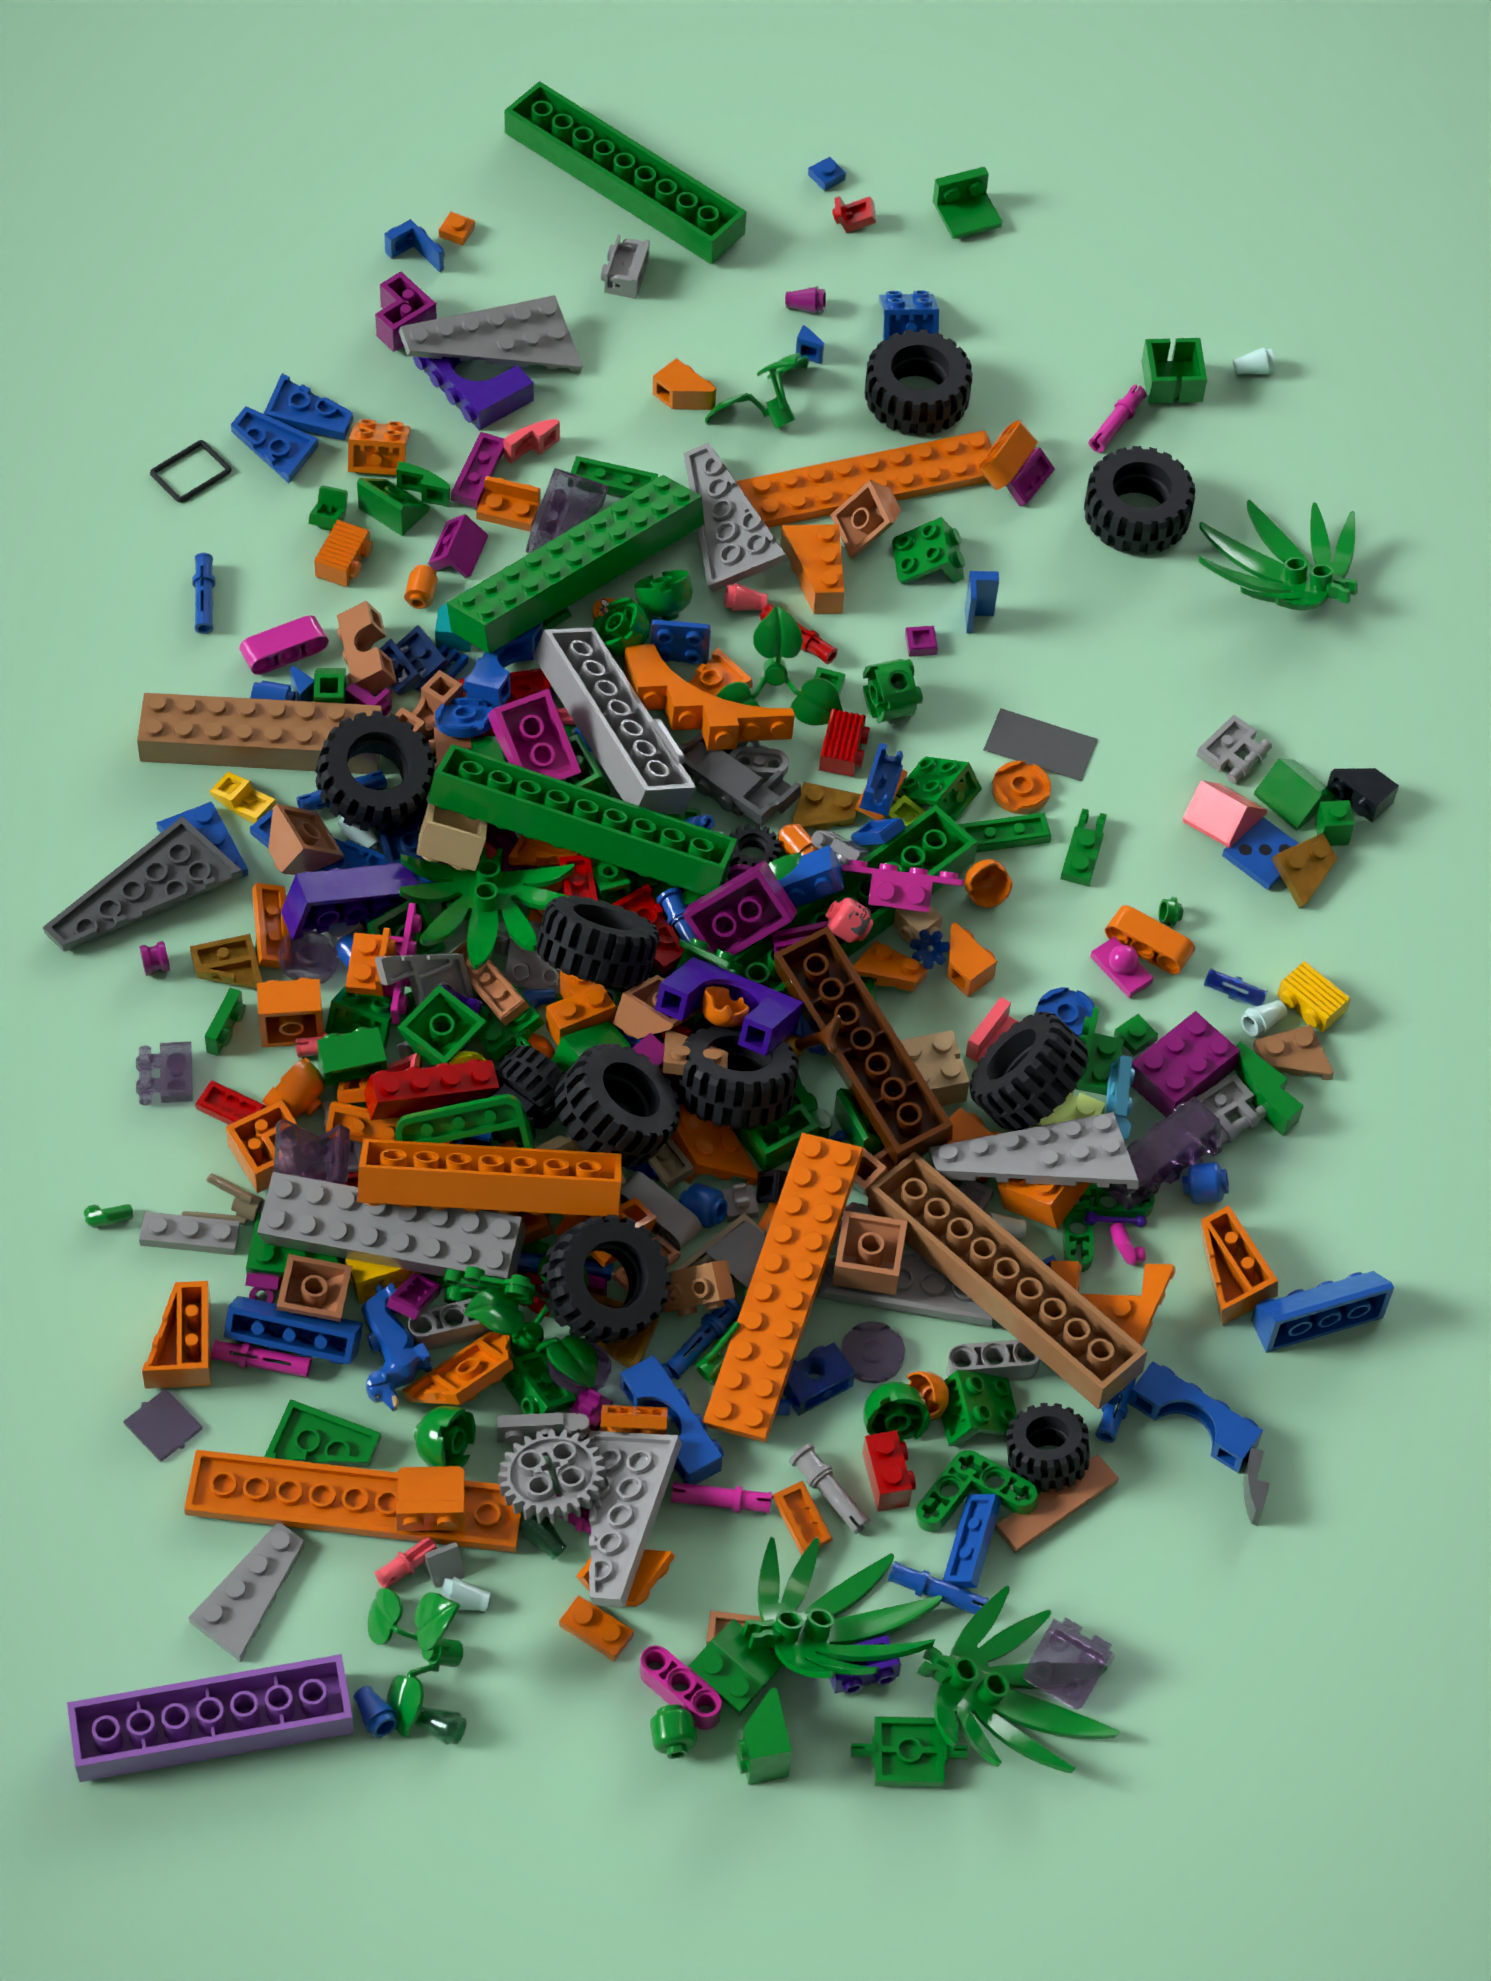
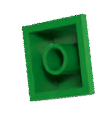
M733 1619L707 1644L689 1665V1669L713 1688L721 1699L737 1714L741 1715L784 1664L767 1647L750 1650L748 1644L751 1636L744 1637L742 1633L744 1627Z
M777 1687L769 1689L745 1724L743 1739L738 1740L739 1753L736 1754L740 1774L746 1773L748 1785L789 1777L792 1749Z

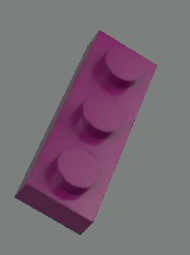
M480 432L452 489L451 501L478 508L484 493L486 476L493 477L504 454V438Z

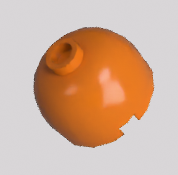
M306 1057L302 1058L280 1078V1083L276 1088L272 1087L262 1101L268 1107L283 1100L293 1118H298L304 1113L310 1117L322 1105L319 1098L324 1091L323 1077L312 1062Z

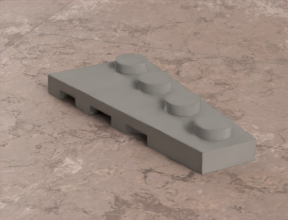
M277 1523L189 1616V1622L241 1662L252 1637H255L260 1628V1622L268 1608H271L276 1599V1593L281 1584L286 1581L305 1546L304 1540L282 1523Z

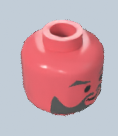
M844 898L839 903L834 901L826 913V917L829 918L828 927L832 933L847 943L864 940L873 926L870 910L852 898Z

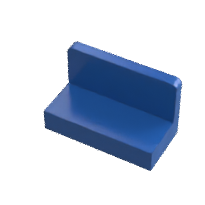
M970 571L965 602L966 633H972L974 616H994L999 586V571Z

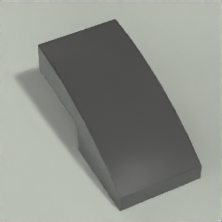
M1251 1447L1244 1471V1500L1251 1524L1258 1526L1270 1483L1257 1480L1264 1451Z

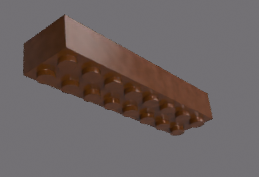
M827 926L774 953L775 971L791 997L804 1002L801 1013L814 1033L822 1031L837 1014L841 1016L840 1030L835 1038L837 1052L832 1054L824 1044L821 1045L895 1165H898L914 1151L919 1156H922L929 1152V1147L943 1145L951 1141L953 1138V1124L830 928Z

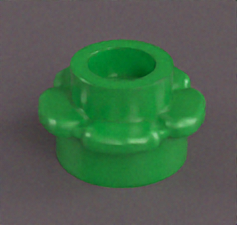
M1176 897L1161 901L1158 911L1161 923L1175 926L1177 921L1182 920L1183 905L1177 902Z

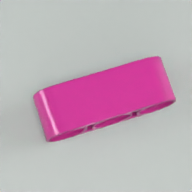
M307 615L246 638L240 644L239 650L251 672L260 675L321 652L327 647L329 640L317 618L313 615Z
M649 1646L642 1652L640 1677L649 1688L669 1705H682L683 1709L691 1712L694 1717L695 1727L701 1730H709L717 1726L720 1721L722 1701L719 1694L662 1646ZM657 1662L662 1664L663 1668L652 1670L647 1665ZM680 1683L686 1685L689 1689L679 1692L674 1690L673 1686ZM702 1705H709L714 1711L702 1713L698 1708Z

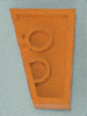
M718 647L712 653V658L707 664L702 663L696 669V675L688 682L714 696L726 685L733 682H744L750 689L753 687L752 678Z

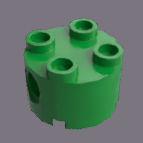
M897 659L865 667L863 679L868 678V685L863 686V693L869 713L872 718L877 717V723L910 717L915 714L917 704L923 702L922 691L919 686L915 685L913 677L914 665L910 659Z

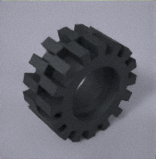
M750 823L744 825V830L740 826L735 828V833L731 832L729 834L730 837L738 839L730 867L737 864H746L754 867L764 860L769 866L770 862L778 859L780 856L779 839L776 840L777 835L774 831L769 834L770 828L766 826L763 830H760V824L756 823L755 828H750ZM747 847H757L764 851V855L758 858H749L743 855L741 851Z

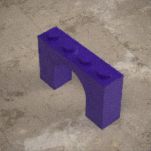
M413 357L417 368L424 370L432 384L436 388L439 387L445 393L450 404L456 405L462 412L465 420L468 423L472 422L479 431L534 401V382L518 365L492 379L471 381L462 378L453 370L462 362L459 361V358L442 357L441 359Z
M692 957L660 983L655 1010L680 1021L685 1020L695 1010L702 1007L703 995L707 987L727 988L733 1001H738L740 997H743L744 1004L749 1006L750 1009L749 1014L744 1017L738 1045L764 1056H767L797 1030L804 1003L695 957Z

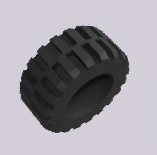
M906 330L901 335L896 333L889 336L888 341L884 339L871 352L867 362L864 394L870 412L875 413L874 417L880 423L885 422L887 428L893 431L898 429L901 431V434L905 435L910 433H916L917 436H925L926 433L934 435L940 433L942 428L945 430L955 425V422L961 420L969 405L973 373L971 371V362L966 357L967 354L961 347H956V342L950 338L944 339L943 335L937 332L930 334L928 330H919V332ZM910 376H920L936 382L938 386L924 390L913 389L901 384L898 380Z
M1133 446L1129 450L1126 447L1118 449L1116 454L1111 452L1104 456L1103 460L1098 461L1093 467V472L1090 473L1084 502L1086 522L1091 525L1090 529L1096 537L1100 535V540L1107 546L1109 544L1113 545L1117 551L1122 552L1126 550L1130 551V554L1138 555L1139 552H1145V555L1154 554L1158 549L1160 552L1170 548L1171 544L1178 543L1182 539V535L1186 534L1189 528L1196 492L1195 484L1192 482L1193 478L1188 470H1184V465L1178 459L1174 461L1172 455L1165 451L1162 454L1157 452L1156 448L1149 447L1148 450L1141 449V446ZM1126 493H1142L1153 497L1161 505L1153 508H1137L1126 504L1118 496Z
M373 711L371 716H367L365 712L357 713L353 721L350 717L340 721L339 727H334L329 732L327 740L324 741L316 765V787L318 790H322L320 798L323 804L327 805L330 803L329 812L335 817L341 815L344 818L343 823L350 827L352 823L360 825L359 830L369 831L370 827H376L377 832L387 830L388 825L396 829L403 825L404 820L410 821L414 818L418 809L422 808L427 798L435 772V762L431 760L433 756L431 747L429 745L424 746L426 738L421 732L415 733L413 731V724L408 721L405 723L398 721L399 716L390 713L389 717L382 716V711ZM362 753L380 754L396 765L401 774L402 782L400 785L389 790L367 788L352 776L348 767V761Z
M559 896L551 900L545 908L536 939V950L544 962H548L550 966L562 970L565 974L576 976L584 981H592L595 984L629 988L638 986L648 979L660 936L656 926L650 924L648 919L642 918L639 914L628 911L624 907L615 906L602 900H593V898Z
M1036 1012L1034 1016L1028 1015L1021 1022L1014 1023L1007 1032H1003L998 1037L999 1039L994 1044L990 1045L987 1053L978 1061L977 1069H974L971 1075L972 1080L969 1087L972 1100L1002 1129L1017 1131L1028 1129L1030 1125L1034 1126L1040 1123L1042 1118L1048 1117L1058 1105L1061 1106L1068 1094L1072 1093L1077 1087L1076 1083L1078 1080H1081L1084 1075L1083 1069L1088 1064V1051L1085 1042L1058 1016L1049 1012Z
M710 1025L708 1029L703 1027L697 1030L682 1044L690 1049V1054L686 1057L688 1061L684 1065L683 1075H676L675 1083L677 1096L688 1112L691 1114L695 1113L698 1119L704 1122L707 1120L711 1121L716 1126H730V1129H739L740 1127L756 1129L759 1125L765 1127L771 1125L774 1121H779L791 1110L795 1097L799 1061L792 1047L787 1042L783 1041L767 1056H764L738 1045L742 1026L721 1028ZM710 1046H714L728 1052L727 1068L706 1058L703 1055V1051L709 1049Z
M620 1044L594 1045L592 1048L585 1050L560 1078L555 1090L556 1112H560L558 1119L561 1125L567 1128V1135L570 1139H575L580 1144L578 1147L585 1152L622 1154V1167H634L635 1165H642L652 1158L677 1130L680 1118V1106L677 1105L679 1098L677 1093L672 1090L673 1084L670 1079L663 1076V1070L657 1064L654 1066L649 1061L650 1058L644 1054L639 1055L635 1053V1049L628 1046L621 1048Z
M608 1214L603 1219L601 1216H595L568 1229V1231L561 1234L554 1241L555 1245L548 1249L545 1258L549 1262L542 1265L541 1276L546 1277V1282L541 1284L542 1294H548L550 1301L545 1304L549 1312L555 1310L559 1316L555 1321L561 1328L568 1325L570 1327L569 1334L576 1338L585 1335V1341L590 1343L600 1341L604 1344L614 1343L645 1330L652 1325V1320L659 1318L663 1312L661 1305L668 1302L670 1292L665 1290V1287L672 1283L671 1273H666L665 1266L670 1263L667 1255L662 1257L659 1248L662 1247L659 1240L655 1239L652 1241L648 1236L651 1231L644 1225L636 1228L635 1220L628 1217L619 1220L618 1215ZM593 1251H603L612 1255L622 1264L626 1271L629 1283L628 1295L624 1304L619 1308H609L597 1302L585 1285L583 1276L584 1264L588 1254Z

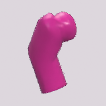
M1123 1223L1113 1224L1110 1227V1233L1115 1246L1125 1262L1131 1266H1136V1263H1144L1146 1260L1144 1248L1141 1246L1133 1247Z

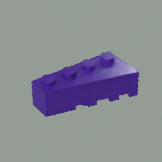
M402 863L359 866L348 869L335 868L319 872L306 871L295 875L281 913L293 941L303 938V932L315 929L317 934L328 932L330 925L346 922L347 926L359 924L360 921L369 915H373L374 919L407 901V899L400 896L399 887L418 885L413 872Z

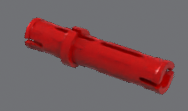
M767 604L760 614L761 620L774 608L772 604ZM797 622L803 638L801 650L806 653H812L827 665L832 663L838 654V649L822 640L816 631H809Z

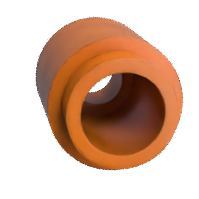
M417 565L409 574L404 599L413 608L423 609L431 606L433 603L438 578L436 571L432 567Z
M788 824L778 833L780 848L786 855L794 853L805 855L818 850L812 843V837L800 824Z

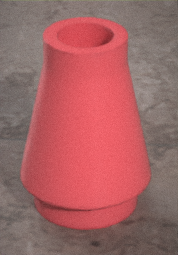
M738 583L734 585L728 584L724 597V607L730 608V611H762L767 605L768 595Z

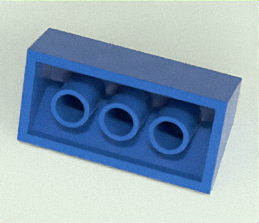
M1375 1271L1364 1274L1356 1272L1346 1277V1279L1336 1282L1325 1281L1316 1288L1306 1291L1298 1289L1282 1298L1264 1299L1255 1306L1251 1321L1267 1353L1382 1319L1388 1307L1394 1286L1392 1282Z

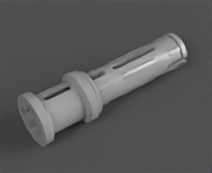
M808 1443L792 1455L789 1463L793 1467L797 1466L807 1478L806 1483L809 1487L817 1488L854 1534L861 1532L864 1529L862 1524L867 1526L870 1523V1519L866 1517L832 1476L833 1468L829 1464L823 1463L814 1452L815 1447L813 1444Z

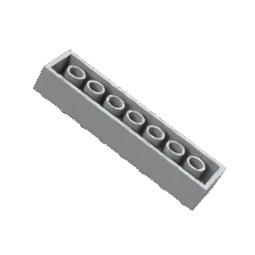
M595 628L545 629L533 657L622 800L664 815L684 814L696 786L682 764L678 763L652 725V717Z
M277 1172L272 1173L257 1234L265 1244L445 1277L447 1269H455L465 1273L468 1266L485 1270V1276L498 1279H511V1275H516L527 1231L522 1217L485 1210L470 1212L463 1208L436 1210L430 1206H415L412 1208H403L396 1204L370 1206L366 1203L357 1202L358 1187Z

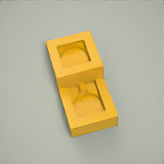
M227 772L209 791L211 796L218 802L253 824L271 809L273 810V807L277 804L275 798L254 790L249 780L231 772Z

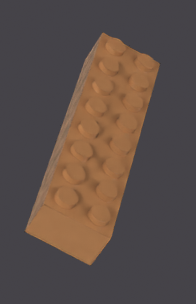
M144 693L137 737L140 762L316 771L317 761L324 741L327 740L329 732L334 727H339L340 721L347 717H350L353 721L355 714L361 712L371 716L373 711H382V706ZM362 753L352 757L348 761L350 772L370 774L377 771L380 754Z

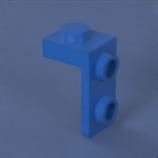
M411 219L384 233L385 253L391 259L414 247L439 272L444 269L445 253L440 244L434 243L428 237L426 231L422 227H418Z

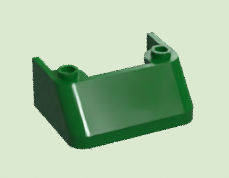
M502 1094L407 1114L398 1120L395 1130L397 1141L442 1143L498 1131L501 1138L506 1142L514 1139L516 1143L523 1142L524 1148L536 1149L530 1122L523 1106L517 1097L510 1094Z

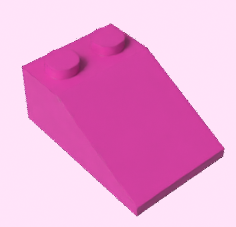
M549 689L493 708L487 715L496 739L509 763L559 780L581 773Z

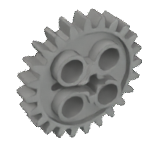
M550 1429L547 1437H543L540 1431H537V1439L535 1440L525 1436L524 1446L514 1443V1453L506 1452V1462H500L499 1464L501 1473H498L501 1496L505 1497L507 1506L513 1505L515 1514L524 1511L525 1520L536 1515L538 1523H541L545 1517H549L551 1524H554L557 1516H561L567 1522L569 1513L573 1512L576 1516L580 1517L581 1507L592 1509L591 1499L600 1500L599 1490H605L606 1468L604 1457L600 1456L598 1446L591 1447V1440L589 1438L581 1442L580 1433H576L569 1438L565 1429L560 1436H555L554 1430ZM544 1456H549L554 1478L558 1482L560 1497L555 1495L551 1475L547 1470Z

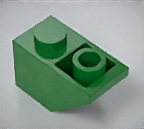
M316 668L314 674V702L345 704L346 668Z

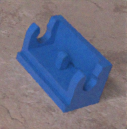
M879 742L859 808L888 817L903 768L901 764L903 753L898 751L895 757L889 756L887 754L888 746Z

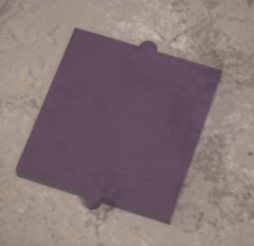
M166 1388L150 1401L142 1402L141 1408L123 1421L124 1425L160 1462L178 1448L183 1449L185 1443L203 1429L202 1425Z

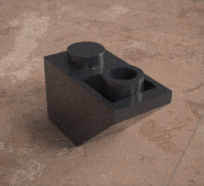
M1376 768L1333 769L1330 773L1327 787L1329 791L1336 795V799L1341 801L1350 800L1351 808L1359 816L1365 817L1373 823L1394 803L1399 785Z

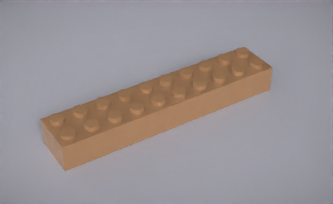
M915 1151L869 1187L867 1207L875 1216L908 1221L905 1242L1098 1410L1143 1372L1147 1350Z

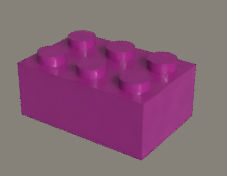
M764 860L689 904L682 915L696 937L709 943V950L716 953L718 949L735 955L790 923L794 919L797 909Z
M1194 1011L1132 1061L1131 1068H1134L1135 1076L1131 1087L1171 1122L1185 1111L1188 1102L1218 1084L1235 1070L1240 1050L1197 1011Z

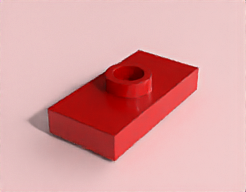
M213 1080L210 1081L195 1103L197 1110L228 1125L266 1108L265 1105Z

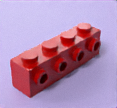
M472 1059L462 1064L451 1065L450 1063H441L429 1068L414 1066L404 1071H378L370 1075L364 1090V1096L370 1120L403 1117L407 1114L492 1097L500 1087L493 1061Z

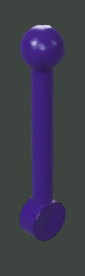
M1090 1211L1084 1217L1088 1225H1094L1096 1222L1136 1224V1226L1142 1228L1147 1224L1146 1217L1142 1215L1136 1218L1098 1216L1095 1212Z

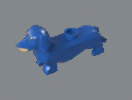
M390 1283L385 1289L381 1285H377L375 1295L362 1305L361 1312L370 1334L366 1335L369 1346L373 1353L379 1351L385 1361L381 1369L369 1375L366 1382V1392L374 1403L384 1402L392 1411H396L399 1400L395 1389L411 1383L420 1369L430 1372L432 1366L430 1364V1354L424 1343L414 1347L411 1333L392 1314V1312L395 1315L400 1313L386 1307L389 1297L396 1291L393 1283Z

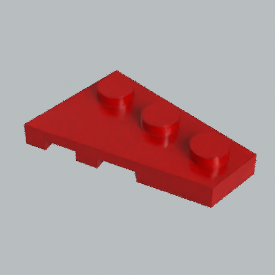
M648 883L612 904L624 907L628 911H633L639 914L640 917L648 919L650 924L656 926L660 941L652 965L662 975L677 966L684 948L678 945L680 940L673 927L669 926L663 917V909L653 899L652 889Z

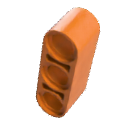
M1017 420L1001 433L978 466V469L994 489L999 490L1015 477L1038 442L1022 421Z
M1128 905L1121 906L1104 929L1109 939L1115 936L1122 945H1129L1134 948L1140 958L1170 974H1179L1195 952L1193 942L1186 936Z

